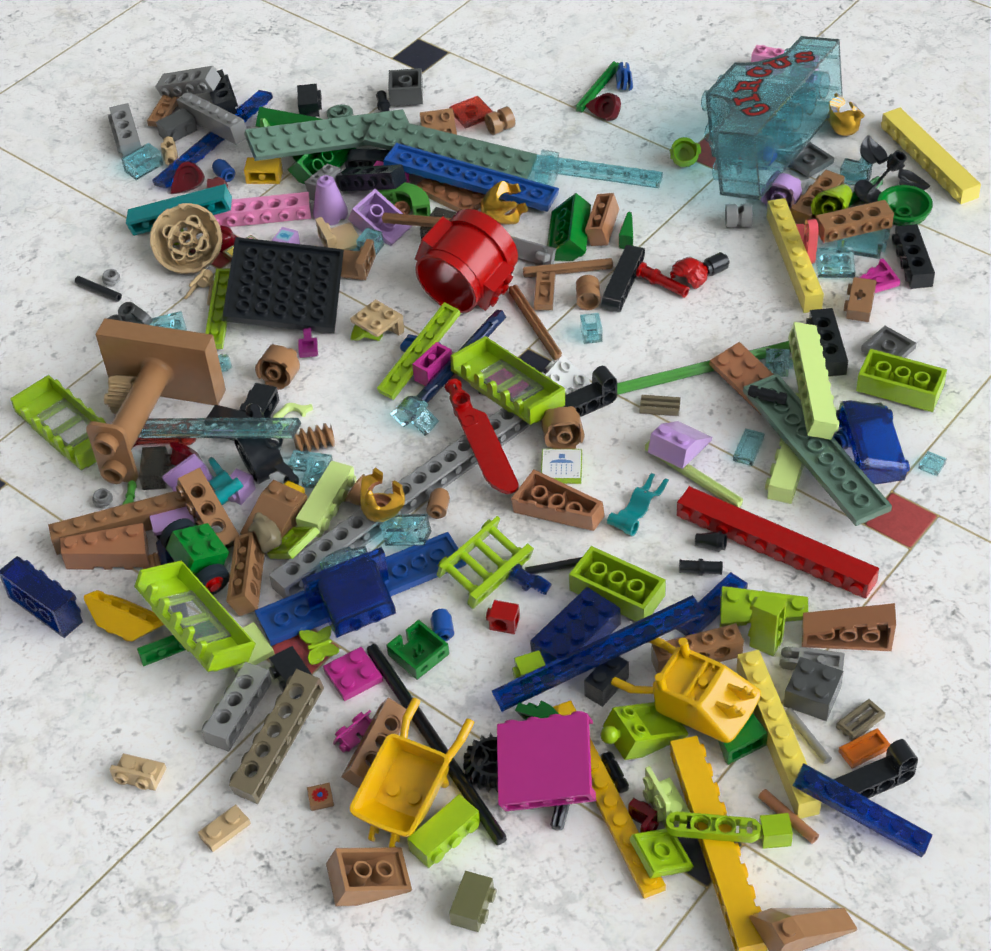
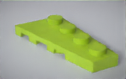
M722 586L720 593V627L732 624L747 626L752 614L750 609L751 602L754 597L758 598L762 591ZM768 592L787 600L785 622L801 621L803 613L808 612V597Z

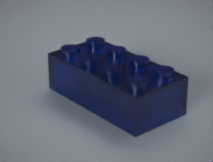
M16 556L0 569V578L8 598L63 638L83 623L80 615L81 609L75 601L77 599L75 594L70 590L66 591L63 589L58 581L49 579L44 571L35 569L30 561H24Z
M586 587L530 640L531 652L539 650L546 667L565 679L621 625V608Z

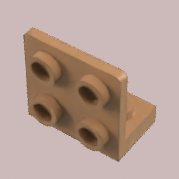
M453 108L420 112L421 126L457 135Z
M366 239L360 251L344 250L342 278L366 280L376 257L373 240Z

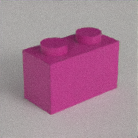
M438 342L430 347L412 364L414 381L426 386L451 359L452 349Z

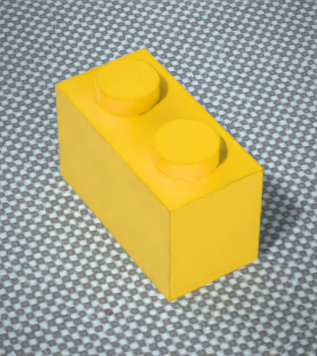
M247 157L244 167L246 184H280L283 174L281 158L255 161L254 157Z

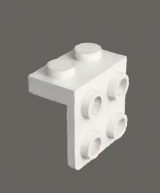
M563 355L556 362L552 360L545 367L548 370L546 373L541 372L565 388V395L590 383V380Z

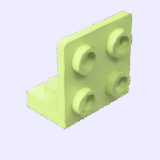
M646 767L645 777H643L645 785L643 796L648 804L651 803L654 810L658 811L657 821L662 822L664 828H666V818L670 813H690L671 778L659 782L651 767ZM679 821L674 822V826L679 824Z

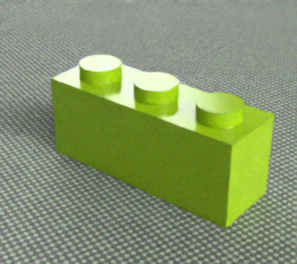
M763 590L758 598L754 597L750 605L752 610L749 618L751 627L748 632L750 647L771 656L775 655L783 642L787 600Z
M460 794L457 795L407 838L409 851L427 868H430L434 863H439L451 848H456L466 835L473 833L480 824L479 811Z

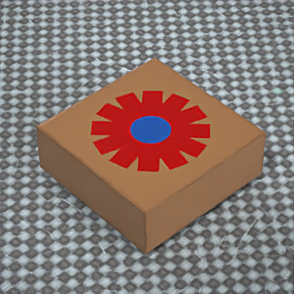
M330 782L307 787L311 811L334 806Z

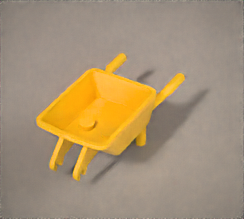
M644 632L642 640L663 648L672 654L661 672L655 675L653 686H634L617 677L612 679L611 685L630 694H654L655 708L658 713L721 742L729 743L733 741L753 713L761 697L760 689L726 665L690 650L686 638H680L678 641L680 647L676 648L664 639Z
M412 698L402 718L400 735L390 734L385 738L350 805V812L353 816L370 824L368 840L374 842L375 833L379 834V830L382 829L391 833L389 848H395V843L400 842V836L408 837L413 834L427 815L440 788L449 786L447 778L449 763L463 743H465L474 725L473 720L466 718L455 742L447 753L444 754L407 739L410 721L421 702L417 698Z

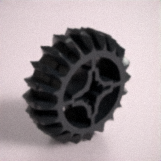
M490 732L488 738L481 735L480 741L473 740V746L467 747V753H464L463 769L472 785L477 784L479 790L486 787L489 793L491 788H495L498 793L497 737H493ZM482 758L483 761L481 762V765L478 767L476 764L478 760Z

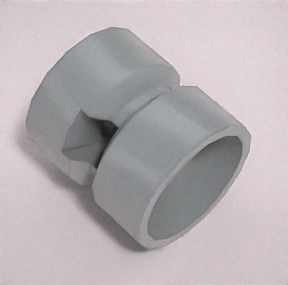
M726 204V228L737 227V225L752 227V204H741L739 207L736 204Z

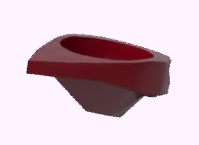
M605 93L591 100L585 106L599 118L613 121L619 115L621 99L613 93Z
M192 162L180 164L176 170L170 194L194 190L201 186L205 176L200 167Z

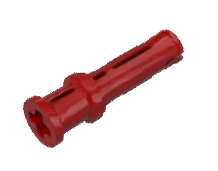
M645 262L638 266L636 277H642L652 285L658 284L683 298L688 295L690 289L688 286L661 274L659 269H653L647 266Z

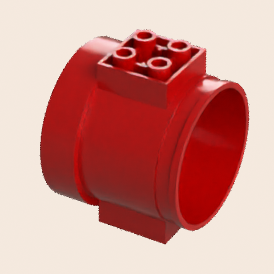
M463 209L458 211L450 220L442 217L422 238L415 256L417 261L415 267L416 276L425 292L439 305L442 306L445 302L457 308L460 313L470 312L476 305L486 311L490 306L494 307L499 300L498 296L500 294L504 295L509 288L508 285L513 279L512 273L518 261L517 248L506 229L495 219L478 210Z

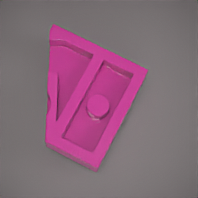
M884 258L879 260V264L875 268L871 267L866 274L859 277L876 280L875 293L900 286V279Z

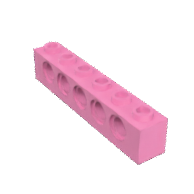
M309 192L232 199L231 211L216 214L214 217L220 226L227 227L311 219Z

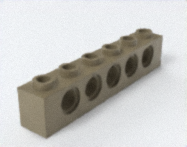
M298 669L295 670L293 676L291 675L288 678L286 688L277 697L272 712L265 717L262 729L254 736L251 748L243 755L241 765L230 778L229 786L235 795L256 804L259 803L324 690L320 678ZM302 694L299 698L294 699L296 695ZM291 713L288 717L283 718L285 714ZM279 732L276 737H272L273 734ZM268 752L266 756L260 757L262 753ZM257 771L254 776L249 777L252 772Z

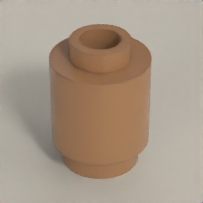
M436 488L431 492L426 512L432 518L439 519L446 516L450 501L447 490Z

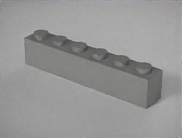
M191 92L184 93L182 97L177 99L180 110L185 108L195 117L197 125L235 145L246 139L244 132L247 128L244 119Z

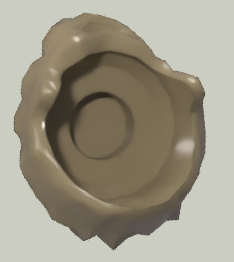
M257 512L248 531H255L261 551L268 553L282 544L281 532L276 523L262 513Z

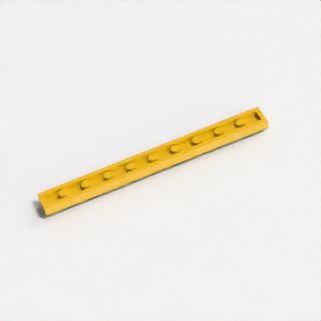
M571 700L553 706L562 716L571 715L572 712L576 711ZM590 738L592 788L596 792L595 803L643 899L666 891V885L662 877L650 879L629 840L632 834L639 832Z

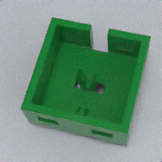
M417 620L406 629L408 643L403 645L402 636L399 634L386 645L388 656L416 680L449 655L448 643L420 620Z

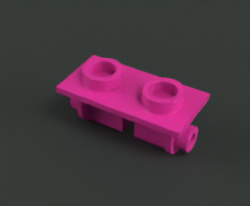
M371 710L365 714L359 713L353 718V724L348 728L346 726L340 728L335 733L336 738L333 745L339 742V749L345 753L346 751H351V749L359 744L361 740L356 734L359 733L363 737L372 720L369 718Z

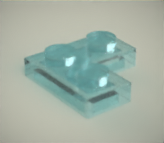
M293 450L288 466L294 471L305 472L302 479V487L314 489L333 459L330 454Z

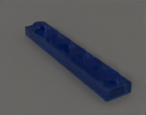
M805 763L800 767L792 786L921 858L924 856L933 834Z

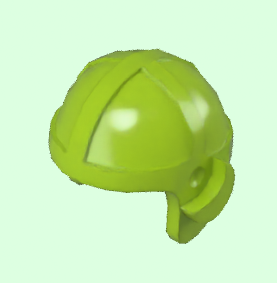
M687 137L678 138L672 144L671 149H669L670 159H673V162L680 167H689L698 160V156L701 154L700 144Z

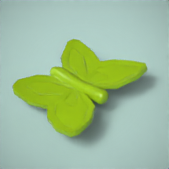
M326 626L319 632L311 630L299 632L300 638L305 643L311 644L308 645V650H311L307 658L309 664H318L324 660L325 656H334L340 652L339 648L331 644L332 640L329 639L332 631L331 626Z

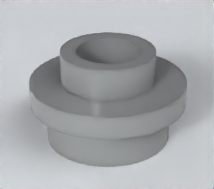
M108 269L104 271L102 281L106 285H115L120 281V274L114 269Z
M101 488L94 492L92 501L97 507H106L113 501V496L110 491Z

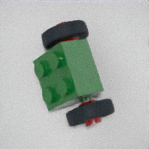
M182 518L170 523L162 531L160 541L163 547L169 552L175 562L182 560L212 595L217 594L227 585L230 574L224 567L229 551L208 523L195 526L190 519Z

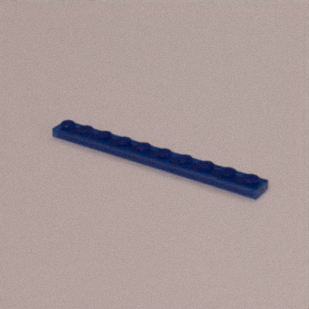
M258 90L236 109L237 114L234 115L247 122L252 115L257 113L259 107L267 105L273 98L272 93ZM211 131L208 132L152 180L154 186L167 189L172 185L176 170L180 164L184 162L196 164L225 139Z
M693 595L504 684L492 690V694L501 712L517 705L518 702L522 703L704 616L703 610Z

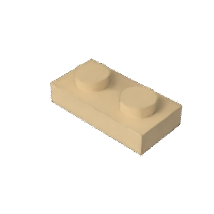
M235 804L200 830L198 835L210 850L214 852L251 824L250 819Z

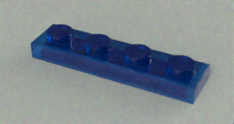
M730 572L676 623L675 629L685 636L702 632L720 615V593L722 586L747 589L748 583Z

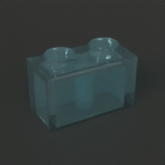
M150 143L121 158L124 171L135 180L164 165L161 152Z
M399 514L385 521L381 527L385 546L425 545L432 532L427 514Z

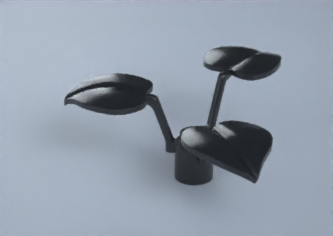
M870 135L866 136L860 146L862 158L870 164L877 162L880 165L887 161V170L874 185L863 179L856 182L854 190L862 202L870 203L878 200L881 191L876 187L889 171L899 170L898 178L901 179L899 185H910L922 190L930 187L926 181L912 171L903 170L907 157L902 151L897 150L887 157L884 148L875 142Z

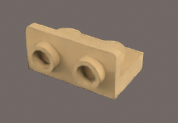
M123 753L118 765H111L109 770L113 780L118 784H129L142 790L150 789L156 791L166 770V765L162 762Z

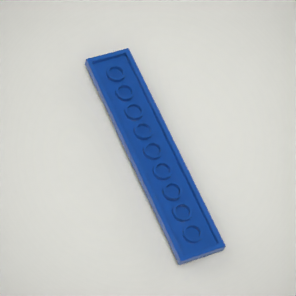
M399 143L394 145L383 165L402 164L404 172L408 174H415L426 179L436 180L440 183H447L482 194H486L500 181L510 184L518 183L521 190L520 193L512 195L503 193L499 198L505 201H514L518 204L526 203L528 207L538 209L539 211L548 212L559 193V188Z
M446 532L254 610L255 615L270 645L273 646L299 635V632L302 630L314 629L437 578L439 562L444 557L449 558L459 548L449 532ZM461 559L454 567L459 569L466 566V563Z

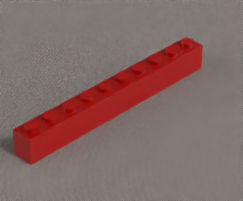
M689 486L677 501V516L683 520L690 521L712 532L721 531L727 534L728 539L740 545L747 546L758 553H763L774 558L776 561L788 564L797 570L804 571L815 578H820L854 595L866 599L877 583L879 567Z

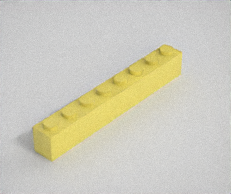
M901 107L883 113L881 128L958 203L963 204L979 198L981 183Z
M785 198L769 200L767 203V220L803 313L822 309L824 293Z
M755 650L738 654L737 673L761 691V697L753 712L768 732L767 747L794 813L800 819L820 814L822 798L760 651Z

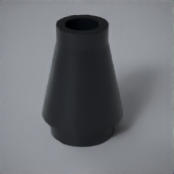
M721 531L696 533L695 546H701L717 552L725 551L727 534Z

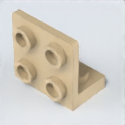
M322 217L315 219L317 233L324 247L351 250L362 246V241L350 222L330 228L329 223H325Z
M376 299L350 318L353 324L375 337L380 336L386 330L397 335H401L404 332L403 315Z

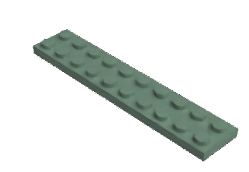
M401 109L245 129L244 135L254 160L259 161L369 146L364 144V138L376 115L409 123L404 110Z
M377 115L364 138V144L391 151L394 145L399 143L525 179H529L537 160V154Z
M778 373L743 387V393L855 526L891 511L892 505L833 437L829 440L807 435L801 400ZM750 385L759 386V389L764 387L776 390L777 393L784 392L788 394L787 401L782 405L778 404L777 401L770 402L758 399V396L756 398L748 396V389Z

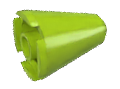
M841 184L818 193L812 200V214L816 216L847 209L852 197L851 188Z

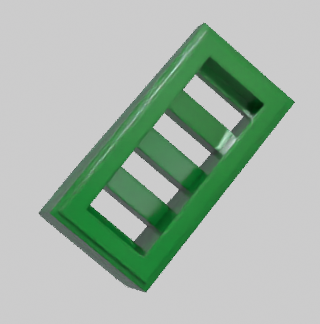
M632 212L626 214L619 233L620 249H624L626 245L633 246Z

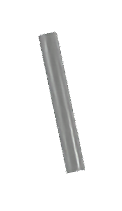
M792 708L786 709V715L824 764L829 763L832 757Z

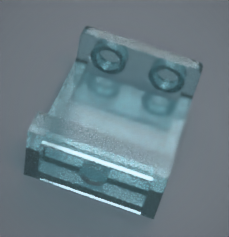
M883 229L837 240L836 252L880 259L881 253L886 251L890 230Z

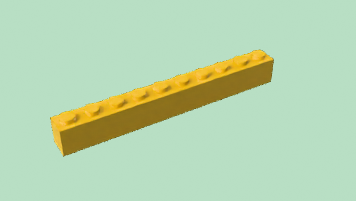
M697 736L670 741V756L690 813L727 816L725 804L720 802L718 798L720 796L717 782L713 783L712 766L710 763H706L705 760L706 750L704 744L699 743ZM697 822L694 825L700 831L708 827L704 822ZM722 824L718 827L724 833L732 830L728 824ZM698 839L735 951H767L765 943L749 919L750 915L762 912L760 906L755 905V890L753 885H749L746 879L748 878L746 864H741L739 858L741 857V851L738 842Z

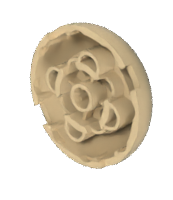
M182 203L171 209H166L159 215L151 229L150 245L155 258L166 269L179 274H193L200 272L203 268H207L217 258L222 245V232L218 221L206 208L197 204ZM187 227V231H180L181 229ZM199 233H202L203 236L200 237V240H198L196 238ZM175 243H179L180 248H173V245ZM190 250H196L195 254L189 255Z

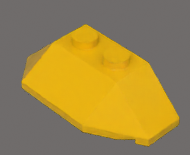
M99 590L84 595V601L96 625L105 629L108 633L121 636L125 641H135L164 625L153 611L123 598L107 595Z

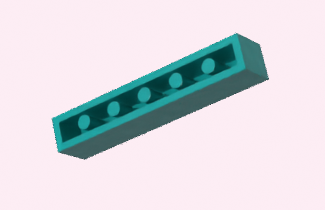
M226 184L131 208L127 211L126 225L133 236L150 232L154 222L161 213L182 203L200 205L213 215L231 211L232 196Z

